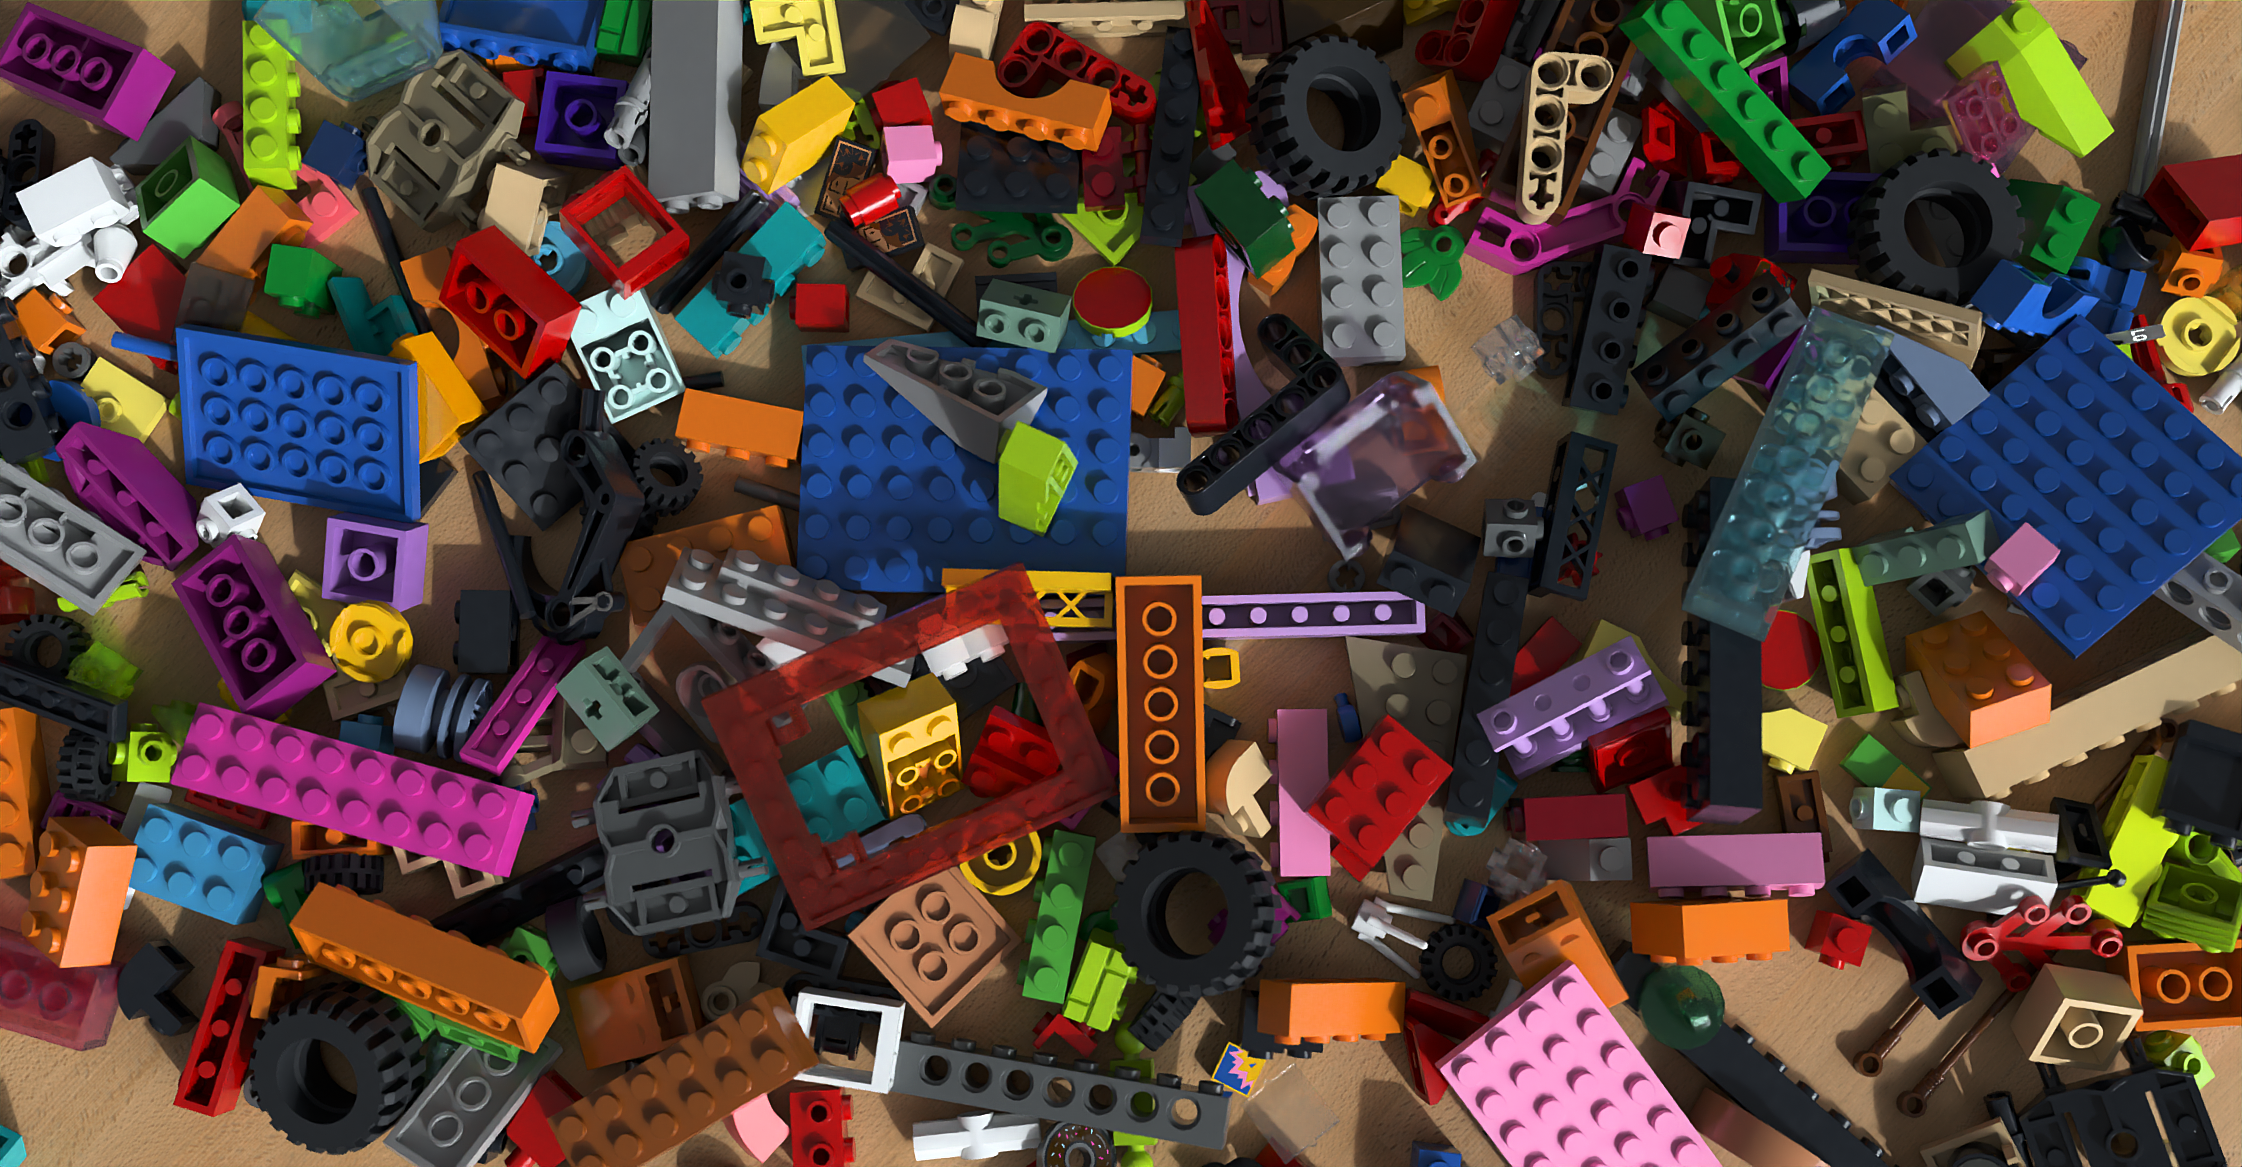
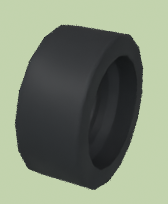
M576 896L550 905L545 912V927L553 956L564 976L570 981L602 971L606 968L607 964L606 946L599 922L593 910L590 912L585 910L584 904L588 902L583 901V896Z

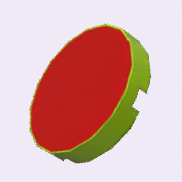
M1114 266L1102 267L1089 272L1078 282L1073 292L1074 316L1080 326L1093 335L1102 337L1103 333L1112 334V338L1125 337L1141 329L1151 316L1153 307L1152 288L1145 277L1132 269Z
M1776 610L1761 614L1762 687L1777 692L1801 687L1812 679L1820 667L1823 651L1819 634L1811 622L1798 613Z

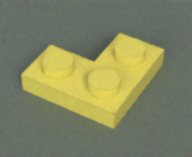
M834 0L750 1L756 42L758 44L797 39L802 73L806 79L846 72Z

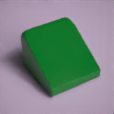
M1312 876L1277 882L1278 892L1301 914L1297 922L1318 920L1332 915L1326 876ZM1289 917L1285 922L1293 923L1294 921Z

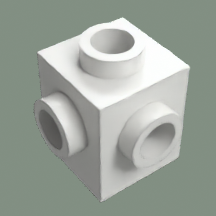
M238 483L204 498L196 519V529L200 538L214 549L234 533L256 541L258 537L257 532L266 512L244 486Z

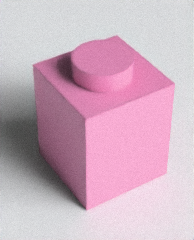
M932 126L883 127L880 155L884 178L890 175L896 184L931 182L934 178L936 166L942 165L940 141H934Z
M2026 522L1989 557L1983 569L1988 572V580L1998 590L2004 593L2010 591L2018 597L2055 561L2060 550Z

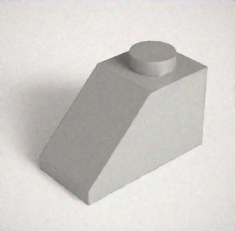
M1604 837L1537 841L1539 880H1632L1631 838Z

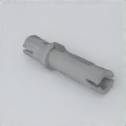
M651 47L646 50L626 94L617 100L614 106V117L605 130L604 138L614 148L620 149L621 145L623 149L628 148L636 129L645 122L648 116L647 107L650 103Z

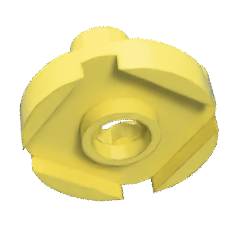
M2203 296L2202 299L2186 297L2177 300L2165 307L2154 325L2162 324L2166 335L2163 338L2153 339L2159 359L2171 371L2188 378L2195 379L2225 368L2234 359L2239 350L2240 337L2236 338V330L2234 328L2238 322L2234 313L2223 302L2210 296ZM2199 328L2202 331L2200 334V339L2203 341L2202 345L2198 343L2193 344L2188 336L2189 330L2192 331Z

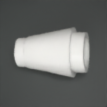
M114 223L108 227L101 228L93 237L95 274L100 280L108 283L118 282L122 278L138 247L133 232L124 225Z

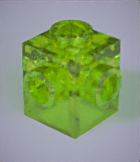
M96 640L86 653L78 655L69 666V674L65 678L127 700L133 692V684L144 670L112 648Z

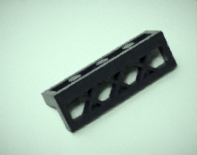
M1571 431L1557 441L1542 513L1544 519L1543 540L1536 541L1529 575L1528 595L1542 598L1553 593L1581 602L1587 600L1618 444ZM1585 447L1604 453L1601 469L1591 474L1583 461ZM1579 474H1581L1583 480L1578 482ZM1598 475H1600V476H1599V481H1598V484H1597V482L1595 481L1594 478L1597 477ZM1586 483L1595 500L1593 508L1583 512L1575 499V493L1578 487ZM1573 512L1576 518L1570 521L1571 513ZM1592 513L1591 520L1589 522L1586 516ZM1576 522H1579L1587 535L1586 545L1578 551L1574 550L1567 538L1568 528ZM1565 551L1567 557L1562 559L1563 552ZM1584 552L1583 559L1581 561L1578 555ZM1568 561L1572 562L1579 574L1577 588L1557 583L1560 566Z

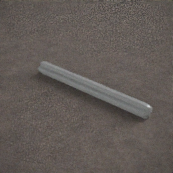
M2160 0L2127 189V193L2146 200L2143 195L2157 173L2186 0Z

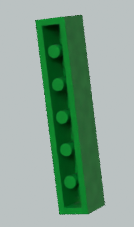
M1640 0L1620 22L1618 27L1778 204L1806 199L1832 169L1682 0Z

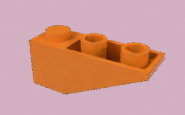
M1452 69L1415 82L1402 94V97L1445 207L1448 208L1480 197L1484 188L1468 113Z

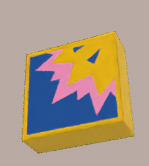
M1228 1040L1210 1079L1222 1083L1225 1087L1248 1098L1266 1059L1248 1057V1052L1245 1049H1241L1240 1045Z

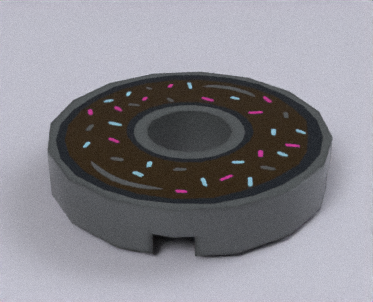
M1058 1121L1045 1132L1047 1134L1044 1136L1042 1143H1039L1036 1152L1037 1167H1070L1069 1155L1074 1148L1080 1150L1083 1155V1167H1117L1116 1148L1112 1138L1105 1129Z

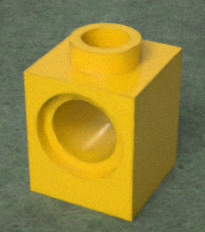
M1399 154L1398 158L1392 161L1391 168L1379 178L1371 196L1399 195V212L1414 218L1419 207L1427 210L1437 188L1430 185L1434 178L1431 169Z

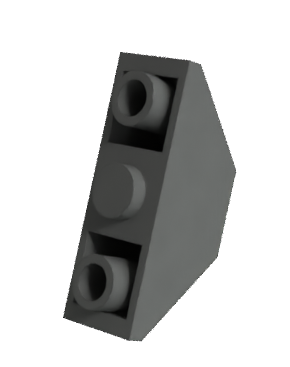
M200 76L194 81L185 84L179 90L175 99L165 108L153 113L138 142L129 138L124 139L119 144L117 151L109 159L132 175H149L190 135L216 152L219 149L220 129L212 121V116L221 107L222 94Z

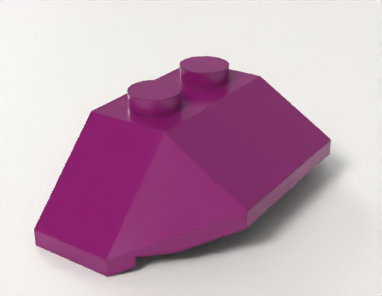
M80 421L75 423L55 446L59 458L63 459L66 475L76 497L91 512L97 514L104 521L105 525L147 550L143 556V561L163 566L164 569L172 572L178 569L198 547L196 500L139 439Z

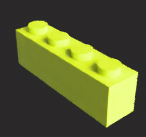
M2157 755L2135 756L2102 825L2113 864L2110 870L2118 869L2126 875L2125 884L2119 888H2115L2110 884L2074 888L2069 896H2082L2090 906L2092 916L2098 919H2109L2116 926L2131 928L2132 923L2141 917L2145 908L2143 900L2148 889L2159 879L2163 867L2161 862L2168 848L2175 844L2179 837L2178 834L2162 829L2164 822L2151 819L2168 764L2167 760ZM2082 868L2077 879L2106 876L2110 870Z

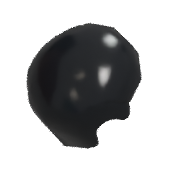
M2126 215L2115 216L2107 220L2100 228L2097 250L2106 266L2127 273L2130 269L2142 272L2159 263L2158 259L2150 260L2157 251L2156 246L2145 244L2144 234L2137 222Z

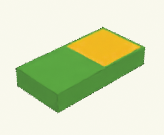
M1864 734L1839 764L1841 768L1864 787L1921 791L1920 803L1932 789L1928 783L1870 734Z

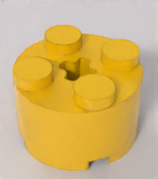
M992 811L974 819L964 830L958 846V862L964 877L977 889L992 895L1012 894L1028 885L1039 869L1042 856L1040 839L1033 826L1023 817L1008 811ZM1000 840L1002 846L1010 845L1012 852L1007 855L1008 862L1005 864H1000L998 859L991 860L988 853L994 850L993 842Z

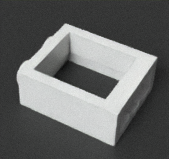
M809 986L803 988L799 992L798 997L793 996L790 1006L808 1040L814 1003L882 1013L873 1072L819 1063L794 1079L887 1094L893 1086L906 1002Z

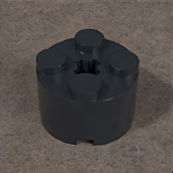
M1777 0L1786 43L1778 47V49L1783 51L1788 57L1823 40L1839 26L1840 19L1846 16L1847 6L1845 1Z

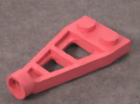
M231 101L225 103L214 112L212 121L225 135L250 192H252L254 188L244 171L243 130L238 132L243 128V106L238 101ZM302 163V169L297 171V176L309 184L311 193L296 205L314 223L305 233V239L298 247L314 249L360 212L334 180L319 171L316 172Z

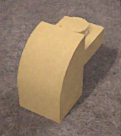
M960 0L959 5L956 4L949 40L950 61H952L955 52L993 61L999 39L998 21L1004 0Z
M1920 670L1903 672L1893 676L1900 706L1897 708L1902 710L1905 716L1890 721V723L1902 739L1922 748L1953 747L1965 743L1933 705Z
M1228 739L1209 758L1205 765L1206 813L1224 815V823L1234 834L1262 838L1271 826L1253 795L1273 775V772L1255 741Z

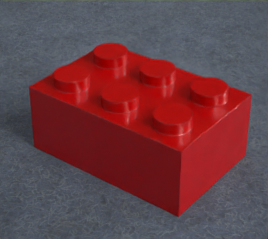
M495 225L456 242L439 295V300L525 380L536 375L554 359L557 363L561 361L582 307L580 303Z
M1387 714L1381 716L1303 812L1364 864L1374 867L1454 769Z

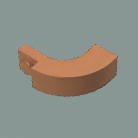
M1706 1087L1687 1116V1119L1697 1132L1752 1167H1831L1788 1137Z

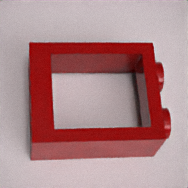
M626 165L616 172L608 171L601 175L595 182L594 187L582 195L580 193L572 195L563 203L559 210L561 229L624 301L689 255L690 237ZM625 196L661 238L617 268L581 226Z

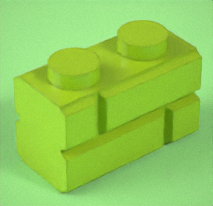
M1092 928L1061 1011L1062 1015L1080 1023L1085 1022L1086 1025L1104 1032L1108 1031L1112 1019L1121 1021L1129 999L1122 995L1127 982L1135 984L1137 980L1136 974L1139 970L1137 967H1127L1121 957L1126 949L1124 945H1115L1112 933L1099 928Z

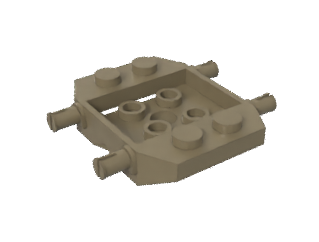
M462 49L429 58L423 57L418 51L413 52L410 56L415 60L408 57L407 64L415 71L405 84L399 105L382 116L380 121L374 116H368L364 120L369 124L362 122V129L370 134L366 139L369 179L425 231L434 233L458 219L470 231L479 230L477 227L479 215L470 208V203L487 181L491 170L496 167L497 163H500L505 154L518 166H524L528 163L522 157L530 160L531 154L516 140L525 103L478 60ZM438 85H442L478 118L485 127L482 130L477 127L436 89ZM440 128V139L433 145L432 135L436 129Z

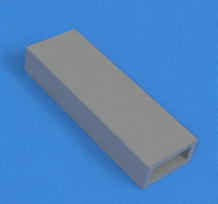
M653 0L648 191L664 206L668 213L686 214L689 213V208L692 207L716 210L721 209L723 203L739 201L743 0Z

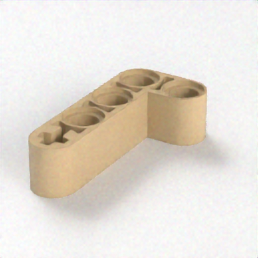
M1546 52L1535 60L1527 74L1524 90L1515 203L1516 213L1527 224L1537 225L1547 221L1559 206L1568 103L1592 104L1599 100L1609 87L1613 79V68L1609 61L1601 56ZM1541 69L1551 70L1557 77V83H1544L1539 78L1538 71ZM1585 72L1594 74L1599 80V87L1591 88L1586 86L1581 80V74ZM1543 110L1550 113L1554 119V125L1543 126L1538 123L1535 118V112ZM1534 152L1545 153L1550 159L1551 166L1549 168L1537 167L1532 161L1531 154ZM1538 183H1544L1540 188L1539 200L1546 204L1541 210L1536 209V202L1530 200L1538 189Z

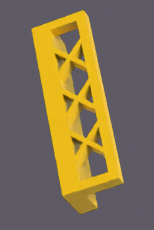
M942 568V586L946 588L945 623L1113 628L1115 578L1112 573ZM956 591H974L984 602L972 614H955ZM980 591L995 593L987 599ZM1004 592H1015L1026 603L1013 616L1002 615L992 605ZM1022 592L1037 594L1028 600ZM1046 593H1057L1067 604L1055 617H1044L1034 606ZM1064 594L1079 595H1077L1072 601H1070ZM1088 594L1105 595L1104 618H1086L1075 606ZM989 607L995 615L981 614ZM1031 609L1037 616L1022 615ZM1073 610L1079 618L1064 616Z

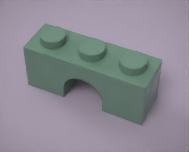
M1985 509L1950 517L1937 525L1914 531L1911 526L1875 534L1853 547L1852 551L1864 585L1867 587L1979 564L1995 553L2001 547V543L1990 511Z

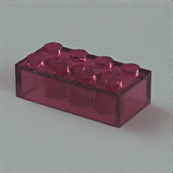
M0 926V1028L81 1052L106 1046L119 1006L117 997L118 980L127 963L111 959L110 965L60 968L22 936V932Z

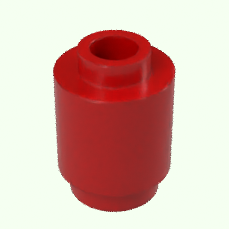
M877 172L846 189V195L840 197L838 202L846 218L855 228L860 224L867 226L898 209L897 199L902 197L890 175L884 178L880 172Z

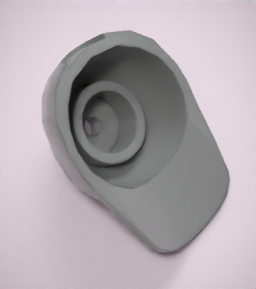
M714 661L695 662L683 669L676 679V692L681 704L708 740L717 744H725L743 737L746 730L737 705L740 697V688L737 681L718 662Z

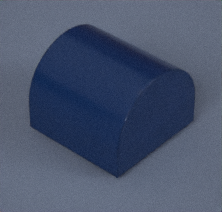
M1464 878L1451 917L1490 931L1491 927L1486 917L1497 912L1503 892Z

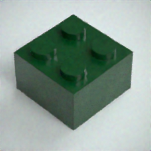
M1231 159L1197 187L1194 193L1207 223L1217 234L1219 233L1222 236L1226 245L1258 280L1296 249L1291 236L1294 228L1286 218L1289 212L1275 195L1268 198L1260 188L1263 184L1255 172L1248 166L1242 170Z

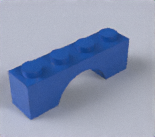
M2001 259L1969 302L1981 310L1982 321L1997 330H2000L2003 326L2014 333L2021 330L2030 336H2034L2037 333L2046 339H2050L2078 315L2081 314L2085 318L2100 298L2068 275L2051 272L2042 280L2021 264Z

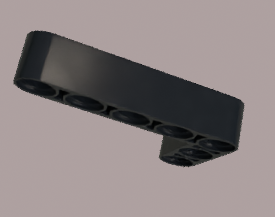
M1276 313L1263 318L1257 327V336L1270 363L1290 382L1187 464L1177 476V487L1191 512L1196 515L1206 516L1216 512L1349 403L1351 398L1350 389L1339 364L1284 314Z

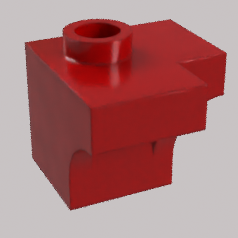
M1673 762L1671 765L1636 779L1637 781L1625 786L1642 825H1647L1660 819L1669 836H1675L1703 824L1702 822L1686 821V809L1681 807V788L1683 783H1686V767H1682L1681 762Z

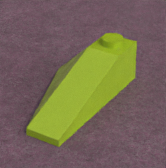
M2017 0L1943 62L1971 94L1981 100L1987 98L2005 109L2003 113L2013 119L2018 117L2038 128L2040 135L2079 158L2086 156L2114 132L2113 127L2053 28L2028 0Z

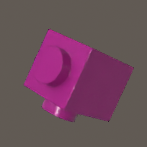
M1662 474L1622 488L1614 493L1619 506L1616 509L1619 525L1623 531L1629 532L1631 539L1643 534L1646 541L1670 533L1668 525L1679 521Z

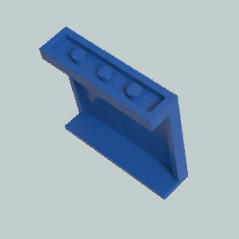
M443 0L437 21L425 19L423 25L434 46L445 52L462 49L465 52L478 54L490 60H495L499 55L513 57L516 61L526 66H536L539 64L556 67L567 73H574L576 71L591 73L597 55L594 45L605 0Z

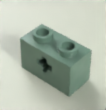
M993 278L980 299L976 336L1056 354L1067 333L1072 296Z
M608 646L583 659L555 686L557 691L607 752L633 736L660 711Z

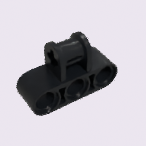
M801 971L791 976L783 988V993L789 1004L793 996L797 997L795 985L798 980H807L815 988L837 991L839 987H848L854 994L878 997L880 994H889L895 1000L905 1001L890 983L843 975L834 981L806 971ZM814 1003L813 1014L819 1015L813 1050L816 1055L828 1052L846 1055L848 1060L856 1061L864 1023L880 1025L882 1013Z

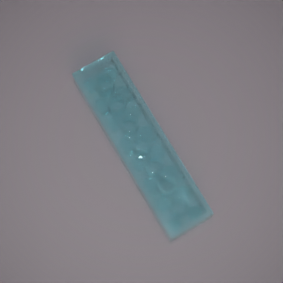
M1814 305L1811 308L1807 318L1808 322L1804 324L1697 567L1682 606L1684 611L1762 642L1765 641L1895 336L1891 332Z

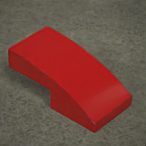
M1649 106L1642 109L1643 149L1648 161L1657 171L1661 169L1669 173L1668 179L1671 181H1679L1686 178V141L1675 135L1674 121Z

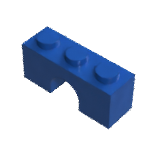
M1864 0L1858 3L1839 26L1821 40L1802 60L1797 61L1788 72V82L1792 98L1815 116L1836 114L1856 95L1850 79L1844 71L1845 68L1855 59L1866 56L1877 58L1885 65H1888L1918 37L1910 14L1890 0Z

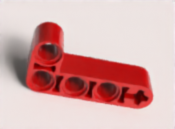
M1462 0L1451 31L1430 30L1419 39L1415 49L1416 60L1436 74L1452 69L1457 81H1484L1493 73L1520 0Z
M1037 21L1026 25L998 65L997 76L1002 87L1011 94L1023 98H1035L1048 79L1061 86H1064L1070 79L1099 86L1106 80L1115 81L1108 88L1112 108L1111 115L1132 127L1136 124H1148L1151 126L1155 123L1157 98L1152 85L1147 80L1047 23ZM1040 43H1048V46L1043 50H1033ZM1076 61L1081 62V64L1073 70L1065 69L1069 63ZM1026 75L1023 81L1011 83L1014 77Z

